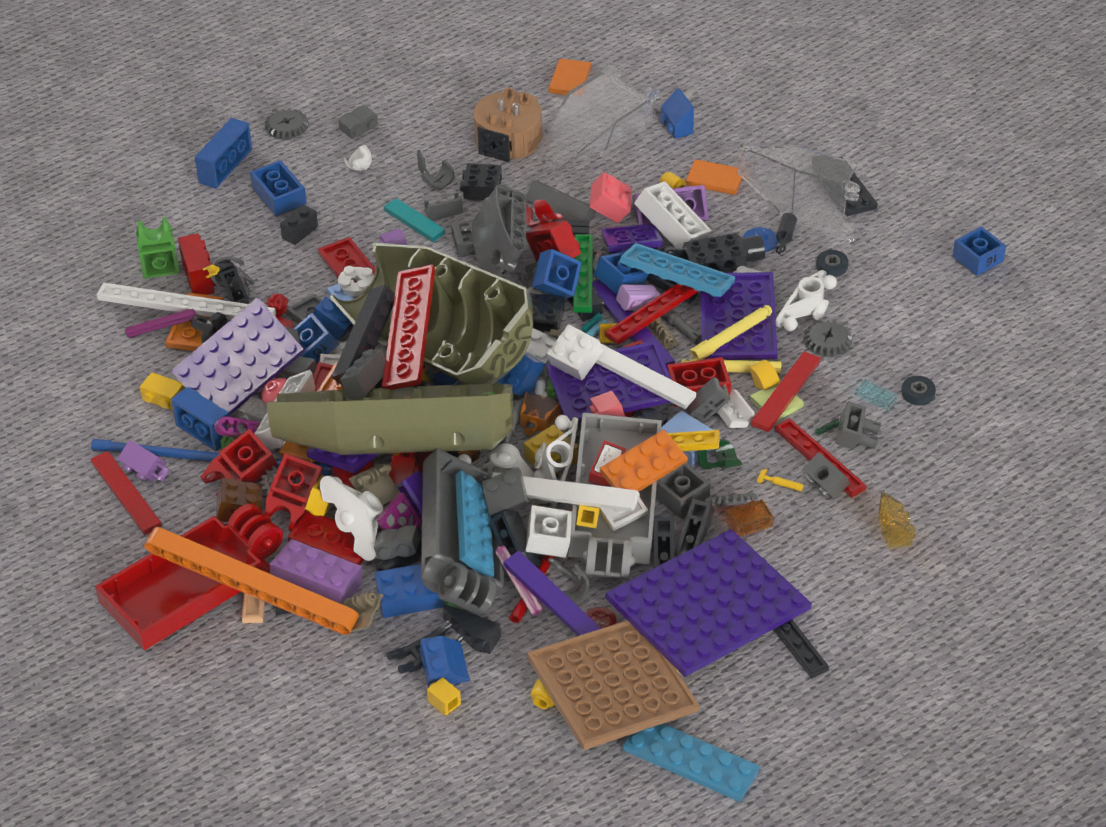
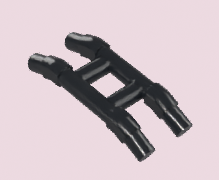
M447 620L421 639L444 636L453 625ZM459 633L453 640L462 642L464 638ZM421 639L408 646L387 652L388 660L402 659L409 656V654L416 659L407 664L399 665L398 672L400 674L415 672L423 666L420 651L418 650Z

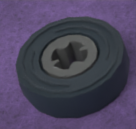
M825 250L817 256V270L826 271V276H841L848 269L849 260L841 251Z
M911 376L904 380L901 393L904 400L908 403L925 405L933 401L936 389L935 384L929 378Z

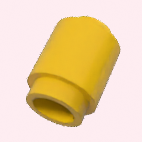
M665 172L660 178V183L666 182L672 189L684 188L686 185L684 179L672 172Z

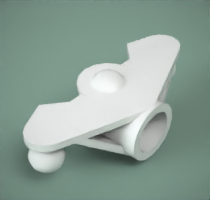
M821 270L810 277L800 280L799 285L776 319V327L781 328L784 326V329L787 331H793L798 325L795 318L812 314L815 320H819L824 315L829 301L823 299L824 287L826 289L835 288L837 284L836 278L832 275L826 276V271Z
M565 415L558 416L555 420V426L559 430L569 429L568 432L547 447L546 443L542 442L535 454V468L539 469L541 466L546 479L557 480L555 473L559 472L558 481H565L567 472L572 464L578 418L573 417L572 421H570ZM550 452L558 453L561 457V463L554 462ZM537 499L538 502L541 504H548L549 502H551L550 507L553 509L556 508L558 503L554 501Z
M503 443L498 445L493 451L486 454L489 457V462L477 467L491 475L493 473H504L518 467L521 470L522 476L546 479L542 469H538L533 473L521 458L519 450L511 444ZM461 454L457 457L471 465H475L482 460L481 457L471 463V458L467 454Z
M323 477L320 481L322 498L325 502L335 504L337 508L335 514L337 527L341 531L352 532L355 537L354 552L367 561L377 559L378 557L373 547L376 542L378 529L376 519L383 512L381 502L369 491L361 493L344 485L338 477Z

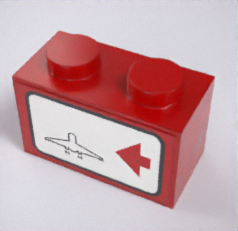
M604 440L589 473L588 482L598 486L612 487L599 472L600 467L625 453L626 448Z

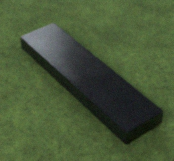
M792 619L773 629L810 678L829 671L828 664Z

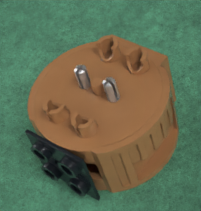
M508 87L504 89V92L493 93L481 99L474 108L475 143L479 154L510 162V159H520L534 153L542 143V109L538 103V97L532 96L528 92L527 94L526 92H517L513 88Z

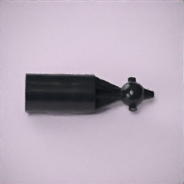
M785 213L781 217L776 238L779 241L776 245V253L778 254L785 252L786 244L792 240L797 223V218L792 213Z

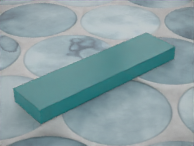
M398 198L384 206L385 212L431 242L436 241L445 234L444 228Z

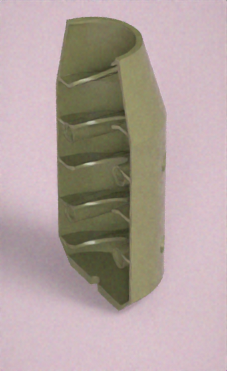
M374 243L372 247L376 258V271L372 282L365 292L349 301L340 300L333 294L329 297L355 325L371 289L386 285L395 293L398 272L433 264L435 277L423 364L467 385L492 384L500 380L522 359L531 341L533 305L527 288L427 246ZM393 308L378 340L379 344L388 347Z
M512 385L416 386L395 390L372 388L366 396L354 399L348 398L345 389L277 394V402H267L269 427L273 438L340 455L433 452L437 448L442 451L494 449L513 429Z

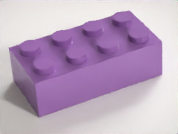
M293 539L289 541L270 563L271 575L340 604L346 598L352 597L362 584V566Z

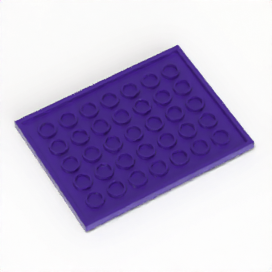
M732 529L606 592L605 599L684 677L810 610L812 603Z

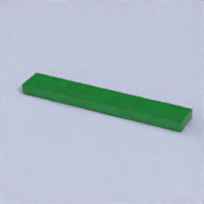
M575 234L581 254L574 257V259L582 262L573 299V313H592L593 235Z

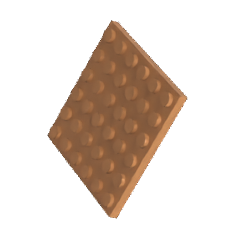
M628 620L527 652L529 663L583 750L699 712V703L675 667Z

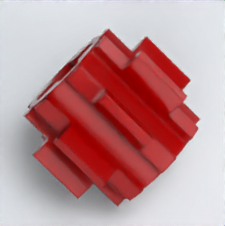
M275 293L272 297H268L265 304L268 305L267 307L275 308V316L280 317L283 313H287L289 301L287 297L283 296L284 294Z

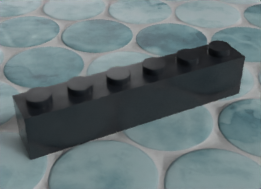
M386 285L369 291L332 374V378L342 387L340 378L346 373L345 371L352 367L354 362L360 359L365 351L370 349L374 351L393 308L395 293Z

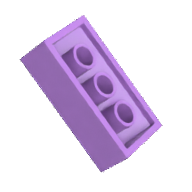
M704 185L673 189L702 221L709 220ZM641 193L632 195L634 213L638 225L652 224L634 204Z

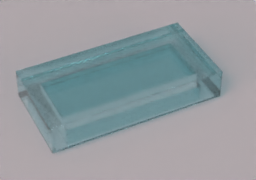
M866 379L855 390L856 396L885 410H888L898 397L897 394Z

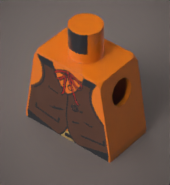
M526 392L520 418L521 426L525 427L524 432L527 435L532 436L536 430L542 432L553 425L556 418L561 414L557 399Z

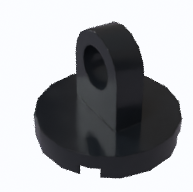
M216 312L209 320L200 316L192 318L191 326L202 331V344L228 323L225 314Z

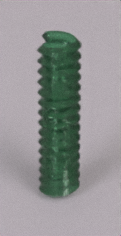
M837 418L815 429V434L819 436L839 426L840 419Z

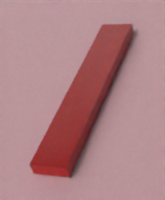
M676 284L605 331V337L619 345L697 293V290L686 285Z
M804 351L752 419L751 426L769 432L820 364L821 357Z
M788 418L775 426V431L806 459L811 461L818 453H821L839 469L850 482L843 490L848 496L853 498L866 490L867 485L793 420Z
M109 451L91 458L94 468L144 535L152 532L155 527H162L161 521Z

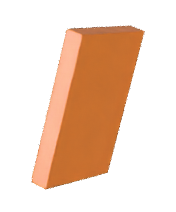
M559 58L549 86V93L581 97L591 70V62Z
M695 159L686 179V185H704L707 190L736 195L744 177L745 169Z

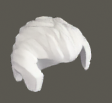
M366 145L360 146L351 155L349 162L344 158L346 166L351 170L360 172L367 170L372 161L371 152Z

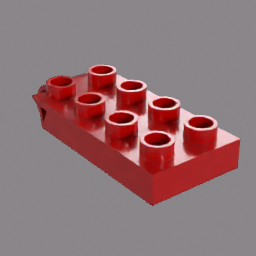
M246 504L238 508L231 515L228 524H223L216 516H212L180 535L269 574L270 565L264 559L272 555L279 548L283 540L282 530L272 523L271 519L264 515L262 510L254 504ZM152 553L95 586L99 603L144 651L241 592Z

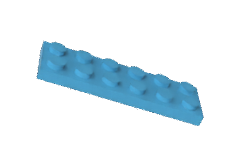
M638 243L629 248L620 259V263L625 264L629 268L640 269L644 273L654 274L662 279L675 281L679 285H686L694 290L704 291L715 297H721L735 280V276Z
M460 470L455 474L459 559L482 576L493 577L492 531L489 522L491 516L489 515L483 485L474 480L471 475H467Z
M660 724L630 734L623 745V750L738 802H741L760 771L759 765L666 724Z

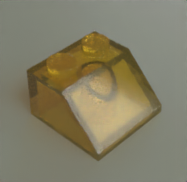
M885 492L881 493L878 521L888 549L912 546L916 533L914 526L910 525L909 512L905 511L903 503Z

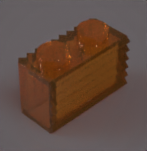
M761 499L760 501H751L746 505L728 509L726 523L730 529L742 537L773 527V514L764 500Z

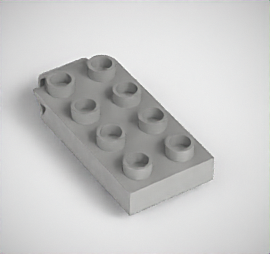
M583 413L575 483L595 485L588 482L589 473L604 440L626 448L627 452L659 433L662 421ZM657 481L639 491V497L647 507L648 514L614 532L600 511L596 529L576 525L579 505L573 504L568 557L579 558L580 561L587 563L586 576L629 580L630 567L638 564L649 565Z

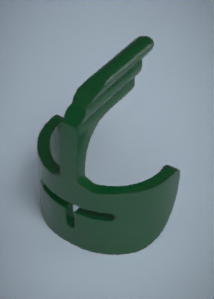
M720 439L719 449H715L718 462H708L707 450H697L698 463L704 469L717 467L727 469L743 465L737 458L733 445L726 439Z

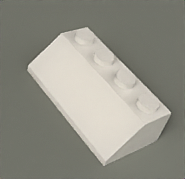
M666 182L644 188L634 203L639 208V211L674 245V248H682L684 242L701 240L712 231Z
M307 370L289 377L279 394L314 391L315 384L312 372ZM267 412L254 434L269 450L281 448L286 441L272 437Z

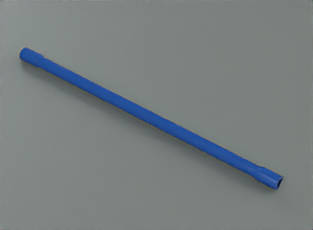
M93 438L91 449L122 452L127 443ZM138 444L154 455L211 462L219 455L216 452ZM275 459L278 464L275 466L277 469L280 466L281 459ZM313 463L322 467V475L331 476L330 465Z

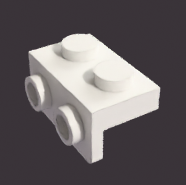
M733 389L729 395L731 400L716 413L721 416L729 428H746L754 416V411L740 393Z

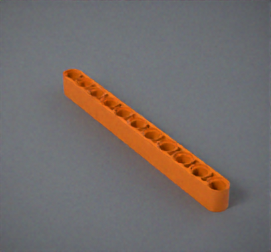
M155 527L144 544L145 549L154 555L340 634L350 635L359 617L355 610L163 528Z

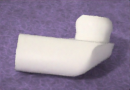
M539 377L534 394L547 397V392L544 391L546 388L545 379Z

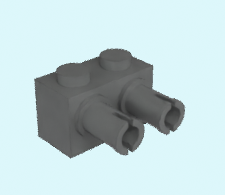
M848 401L840 416L835 444L853 450L859 443L875 449L878 437L863 433L862 429L878 434L881 423L865 418L866 407Z

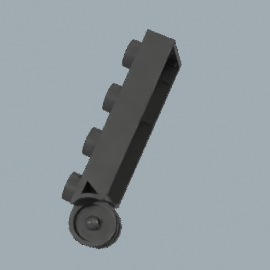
M437 448L423 461L421 578L424 585L430 591L438 592L440 599L475 615H482L490 609L496 594L504 585L503 565L495 554L499 543L491 527L494 562L493 577L482 576L459 559L455 474L462 470L467 475H471L481 485L482 481L491 478L493 475Z

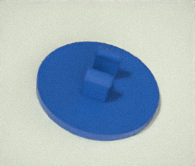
M752 228L743 235V238L760 235L764 242L765 252L773 250L778 244L776 233L767 228Z

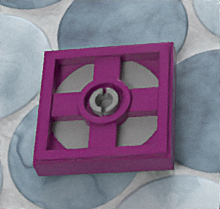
M400 492L376 519L382 530H398L403 526H415L418 529L422 524L421 518L406 495Z

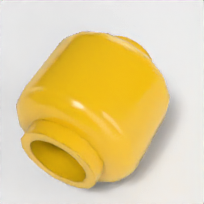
M538 678L530 694L534 705L541 709L555 706Z

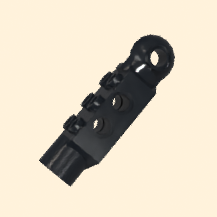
M736 233L684 242L683 247L679 249L666 246L660 250L661 252L723 273H733L740 266L747 267L748 262L764 260L765 246L760 235L742 238Z

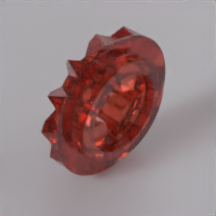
M595 607L586 612L595 623L596 619L599 621L604 620V624L597 623L601 629L616 624V615L608 608Z

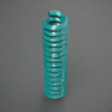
M597 313L582 326V331L584 333L589 331L603 319V316Z

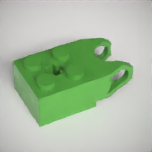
M162 217V223L156 229H148L142 221H137L136 238L144 279L179 274L173 230L167 221V217Z

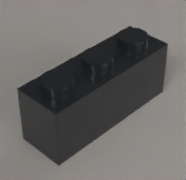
M502 511L489 521L500 547L505 546L511 556L520 551L536 567L541 565L536 553L526 552L527 531L518 511Z

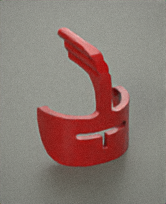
M535 200L534 209L539 221L534 222L533 209L526 204V224L529 227L554 222V219L564 220L561 214L553 212L551 206L545 200Z

